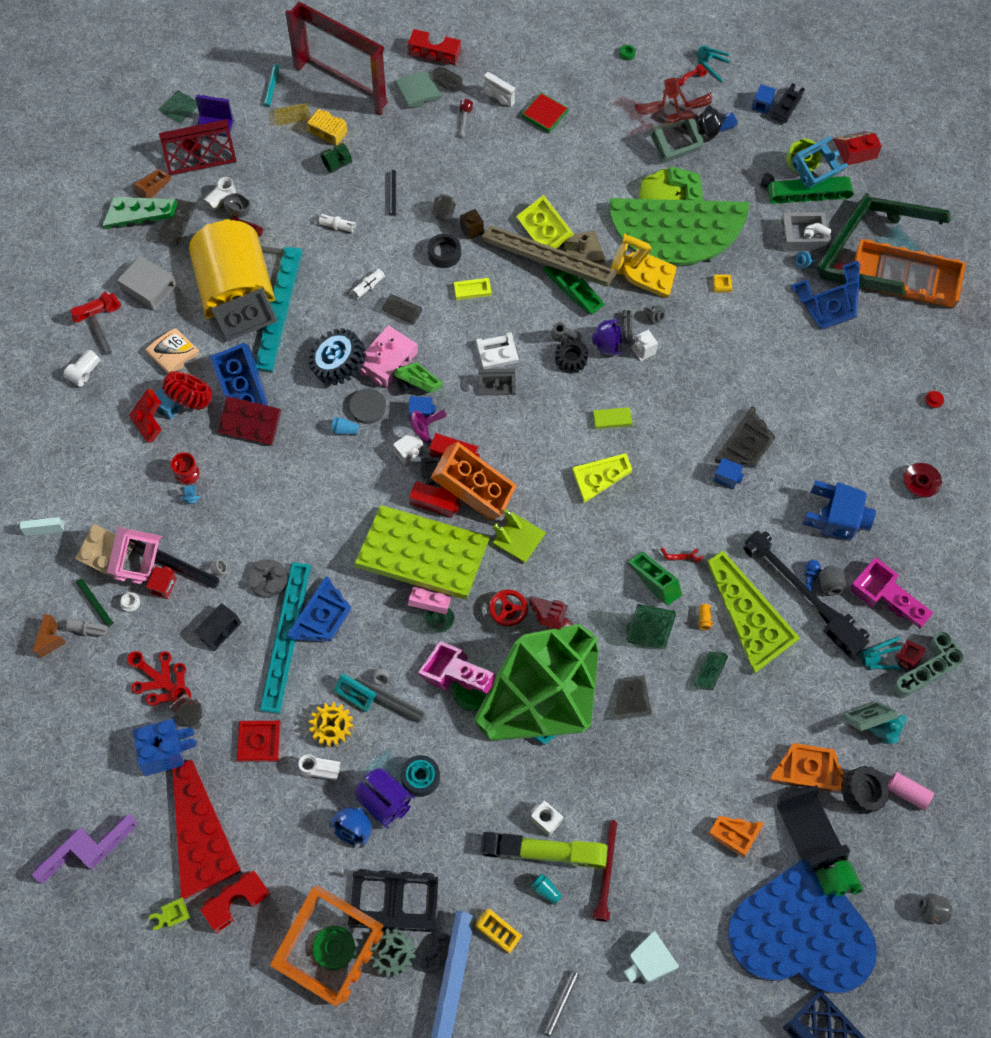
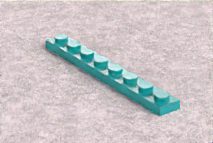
M287 246L284 248L273 291L276 301L270 303L277 317V322L264 327L256 358L258 371L273 373L303 253L301 248Z

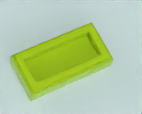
M630 407L593 410L595 430L632 426Z

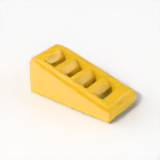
M485 909L473 926L509 954L522 937L520 933L491 909ZM490 917L492 920L485 928L483 925L486 922V920ZM495 923H498L499 926L496 928L494 933H491L490 930L492 929V927L495 925ZM503 928L506 929L505 933L499 939L497 936L499 935L501 930ZM511 933V934L514 935V936L511 938V940H510V941L508 942V944L506 945V944L504 943V941L506 940V938H507V937L509 936V934Z

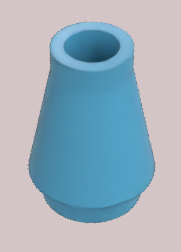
M340 416L339 418L334 417L331 432H335V434L357 435L359 424Z

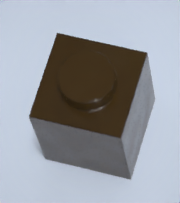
M473 209L460 215V228L469 240L484 233V221L477 210Z

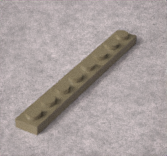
M492 225L482 235L483 242L608 287L616 276V270Z

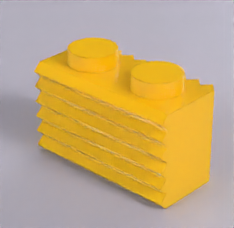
M317 109L307 122L308 132L334 145H338L347 133L346 122L342 118L332 116L328 111Z

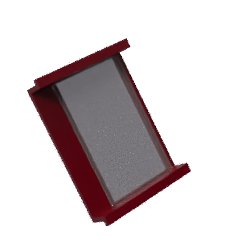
M300 1L290 11L286 10L285 14L294 68L300 71L309 61L373 96L375 113L381 116L382 109L388 103L383 60L384 46Z

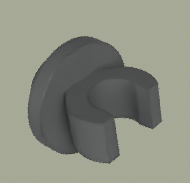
M652 306V312L646 311V316L653 323L659 324L665 318V309L662 306Z

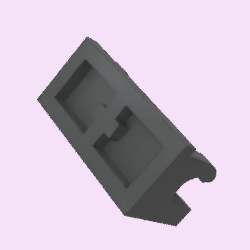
M478 369L479 396L516 395L515 369Z

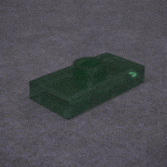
M709 651L694 686L698 689L713 691L728 659V655L723 652Z

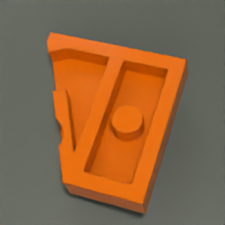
M718 816L708 836L744 858L764 823L757 821V823L745 822V819H730L729 817Z

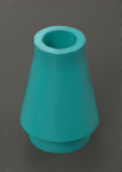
M541 873L531 884V887L534 889L533 892L554 905L562 897V894L547 875L544 876Z

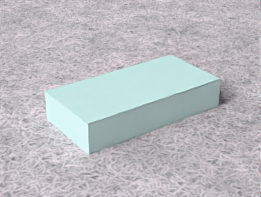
M60 517L21 521L20 529L25 536L64 532V524Z

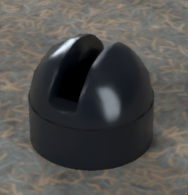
M766 172L760 185L768 188L770 181H775L773 175Z

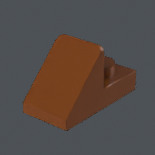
M44 614L33 648V653L38 658H42L66 644L61 636L53 635L57 632L58 624L52 615Z

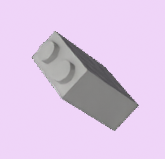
M141 255L131 263V266L117 280L121 290L152 310H155L177 286L173 275Z

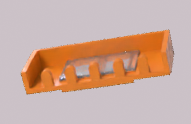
M860 239L854 261L858 260L860 262V274L904 282L906 290L904 296L887 292L882 293L955 308L960 298L966 268L965 262H961L958 259L943 258L941 255L926 254L923 251H912L905 247L898 248L887 243H876L870 239Z

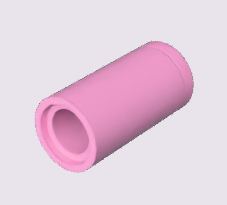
M897 771L888 784L890 792L924 811L934 796V792Z

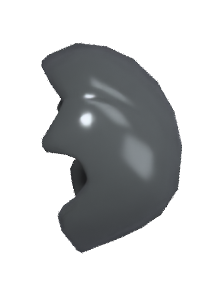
M231 193L225 197L224 209L228 215L242 218L250 210V200L239 193Z

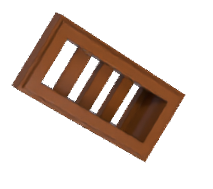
M157 169L134 184V194L139 198H152L171 180V176Z

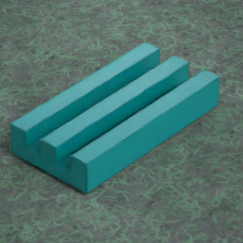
M345 673L340 675L333 691L365 712L369 711L370 705L373 704V699L377 695Z

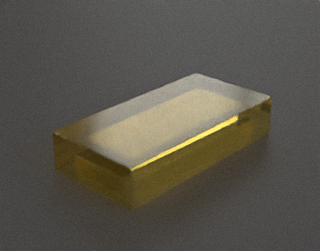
M307 103L274 109L277 126L310 119Z

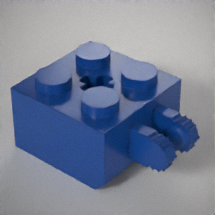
M174 719L133 730L138 765L145 777L181 767L184 764L182 751L193 748L197 744L195 739H186L194 735V729L188 727L178 730Z

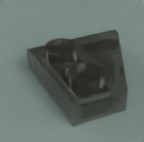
M645 675L625 678L612 719L621 720L651 716L652 712Z

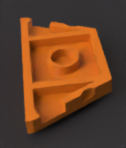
M793 743L769 781L801 787L817 785L819 790L841 793V782L843 781L844 772L838 764V758L834 749Z

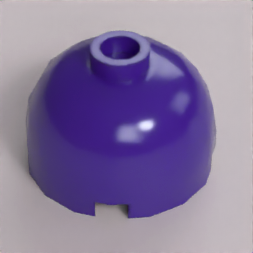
M609 319L601 322L597 326L595 334H592L593 344H596L597 349L605 355L616 356L621 354V351H618V344H622L621 327L616 325V322H619L618 319Z

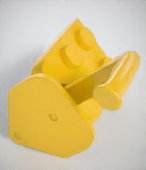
M624 233L622 244L610 268L616 270V274L624 275L633 285L668 298L677 266L649 255L651 246L648 243ZM628 244L638 248L635 252L625 255Z

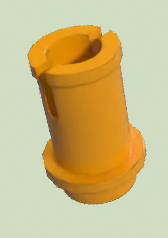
M701 604L698 607L699 621H697V625L701 630H710L713 625L711 621V606L709 604Z

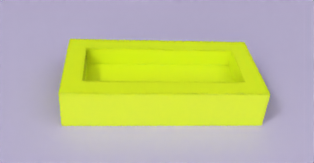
M489 278L454 282L456 300L492 296Z

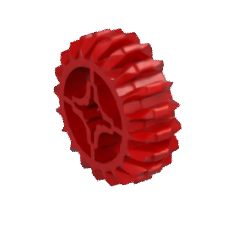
M170 371L163 380V393L168 395L167 397L172 399L173 402H177L186 408L189 407L192 410L205 409L212 400L213 391L210 386L189 373Z

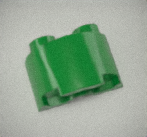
M850 861L834 862L835 867L830 869L822 867L816 871L825 896L835 895L839 897L846 893L856 895L864 891Z

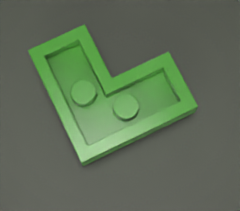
M670 166L667 170L669 185L684 188L685 200L703 201L700 174Z

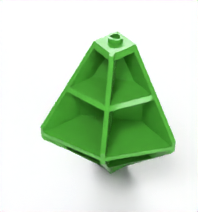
M581 624L521 636L513 644L474 718L477 728L490 741L583 733L592 725L599 656L598 638Z

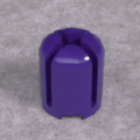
M376 768L364 776L373 787L360 780L354 794L356 800L386 829H389L388 824L397 818L401 820L411 809L408 804L411 799L415 800V797L386 770ZM375 789H377L391 804H389Z

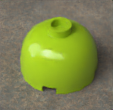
M803 138L795 141L790 146L786 155V161L791 171L798 174L792 166L791 159L798 152L816 144L814 141ZM820 151L803 159L810 172L817 169L822 161V153Z

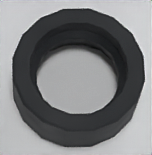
M447 233L434 236L428 244V257L431 263L440 268H450L456 265L461 257L460 241L452 234ZM441 244H448L454 247L455 252L449 257H440L434 253V249Z

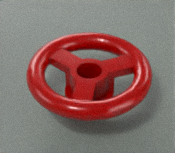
M506 589L497 592L491 598L489 613L497 624L511 627L520 624L525 619L528 613V604L521 593ZM506 595L516 597L522 605H513V603L507 600ZM500 598L502 607L498 617L495 612V603ZM509 607L512 610L506 611L505 608ZM516 612H521L520 616H519L518 618H516L515 620H511V621H506V620H504V619H512V618L516 615Z

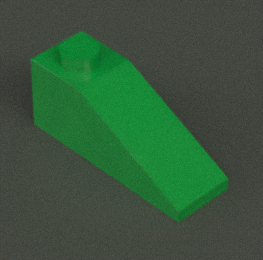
M643 551L628 561V564L651 592L667 606L682 596L679 580Z

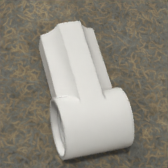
M229 177L221 178L218 181V186L203 199V202L209 209L215 211L224 203L226 196L236 193L233 180Z
M87 350L75 364H70L66 367L63 374L64 378L82 387L84 381H88L89 373L101 361L100 358L93 351Z
M310 754L300 758L299 771L303 777H318L337 781L340 762L315 758ZM310 762L314 766L312 769L306 770L303 768V765Z

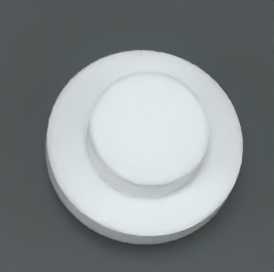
M126 593L122 596L120 605L124 611L133 612L139 608L140 598L135 593Z

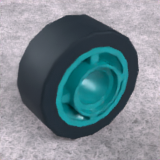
M417 755L408 759L401 770L403 787L413 796L424 797L433 793L440 781V771L437 763L424 755ZM418 772H423L426 774V777L423 780H418L415 778V775Z

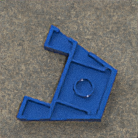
M858 260L842 266L847 283L812 296L808 280L791 285L822 330L857 318L860 262Z

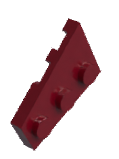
M530 596L529 605L532 606L533 612H537L536 617L540 625L561 629L568 605H564V602L559 600H553L552 602Z

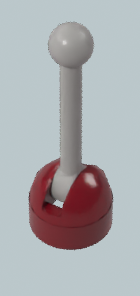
M462 99L460 101L459 107L463 113L461 131L459 132L460 138L465 137L466 116L473 109V102L469 99Z

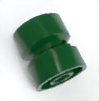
M343 142L334 146L333 150L328 149L320 153L322 162L329 173L339 170L340 166L345 167L352 163L351 154Z

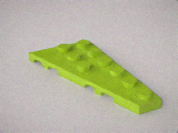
M721 551L711 558L707 565L753 673L756 674L798 642L800 637L724 551Z

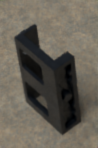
M358 869V872H353L351 905L383 924L382 930H395L396 928L398 931L435 933L438 877H434V874L422 873V876H413L412 872H400V875L392 874V871L387 870L371 873V870ZM364 881H380L387 884L384 911H363L360 909L361 889ZM405 884H427L429 886L428 911L426 914L403 912ZM348 917L349 928L371 929L355 918Z

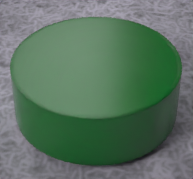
M623 45L620 48L619 56L621 59L630 61L635 58L636 49L632 45Z

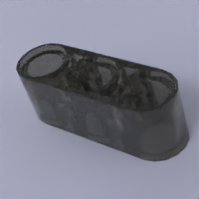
M175 198L178 204L173 218L165 219L159 232V241L178 246V241L181 240L186 229L185 227H187L192 216L191 213L194 212V203Z

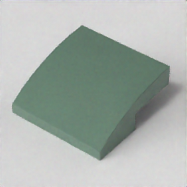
M428 71L410 74L395 81L408 107L423 106L425 101H437L441 97Z

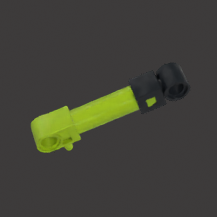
M483 832L480 855L522 861L525 858L572 863L573 866L603 869L606 867L608 846L596 842L573 840V843L524 838L523 835Z

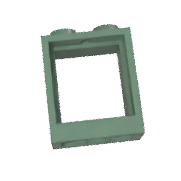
M691 114L654 126L650 132L662 163L697 152L703 146V138L698 133L696 121L692 119ZM685 124L693 144L671 152L663 131Z

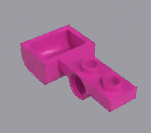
M875 557L851 585V591L870 607H873L879 599H882L889 605V610L896 613V616H904L921 629L933 612L894 583L899 574Z
M442 641L438 643L418 672L425 681L445 691L454 680L468 690L474 688L487 694L496 678L495 673L466 662L468 657L462 649Z

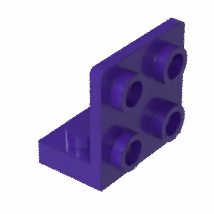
M196 95L195 99L199 111L196 125L227 119L231 133L234 119L230 101L224 98ZM219 133L218 136L227 137V133Z

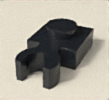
M440 457L421 458L423 479L428 478L425 484L430 485L434 483L438 488H440V484L431 479V476L441 459Z

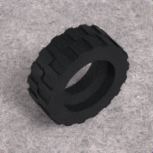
M862 766L848 771L842 778L841 794H843V799L846 801L847 806L853 809L852 811L859 814H869L880 810L886 805L885 803L888 801L889 795L888 784L878 770H875L873 767ZM860 780H865L872 790V798L870 800H864L858 791V782Z

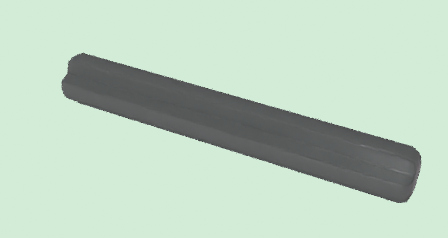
M359 677L354 679L377 694L374 698L375 700L417 722L423 720L424 711Z

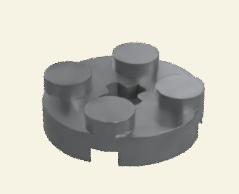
M261 559L251 568L248 580L251 589L256 595L263 598H271L285 590L288 576L286 568L280 562L271 559ZM270 574L273 580L265 583L264 576Z

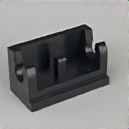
M221 603L197 627L194 633L215 652L242 622L236 613Z

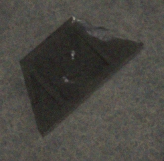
M752 406L716 456L714 462L720 463L721 459L724 458L745 467L755 468L775 440V436L767 428L765 421L759 418L755 407Z

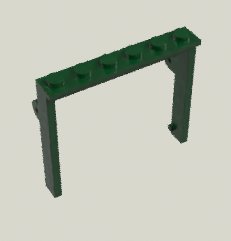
M865 193L862 199L859 200L855 210L851 212L847 222L843 224L839 234L834 238L831 246L826 250L822 260L818 262L817 270L820 278L839 282L842 285L847 283L844 271L830 268V266L867 210L887 213L888 220L893 223H899L902 215L936 221L939 224H949L951 221L950 211L869 197V193ZM860 274L859 287L902 296L906 292L904 282Z

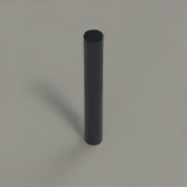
M396 170L389 171L390 216H396Z

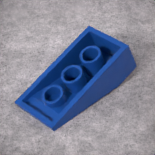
M241 343L210 356L225 398L229 396L269 406L249 345Z

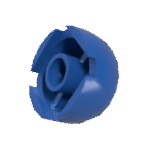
M359 807L356 809L344 808L338 811L329 823L330 829L332 826L336 829L334 834L338 838L352 846L358 843L360 844L358 848H363L371 835L372 825L367 817V812Z

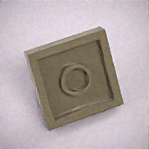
M595 230L574 234L563 243L565 252L594 263L605 262Z

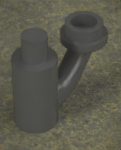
M562 322L556 323L551 330V336L554 339H560L563 335H567L570 342H573V339H576L577 343L581 340L579 331L567 328Z

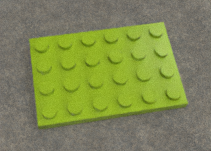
M380 505L355 561V568L467 600L487 549L490 536Z

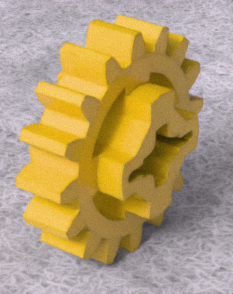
M335 702L332 703L331 707L324 703V709L318 706V713L311 714L314 720H309V724L313 726L309 730L310 733H315L313 739H319L321 746L326 742L329 748L331 743L338 747V741L341 740L345 743V736L351 737L349 730L354 729L353 724H351L353 718L348 716L350 714L348 709L343 711L344 707L342 704L337 708ZM322 719V724L318 729L319 720ZM345 721L344 729L341 731L340 726ZM329 722H331L332 724L334 723L335 726H334V727L328 726V723H329Z

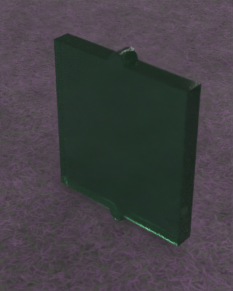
M178 90L159 110L168 115L169 118L182 123L197 108V103L190 95L187 96Z

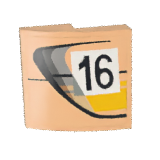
M176 328L158 338L145 351L167 373L181 369L184 366V362L199 354V350Z

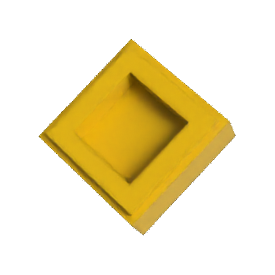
M713 275L714 292H732L731 275Z

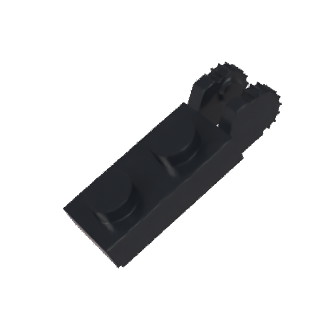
M792 83L780 99L771 117L786 124L799 104L805 89L801 88L798 94H795L793 92L796 85Z

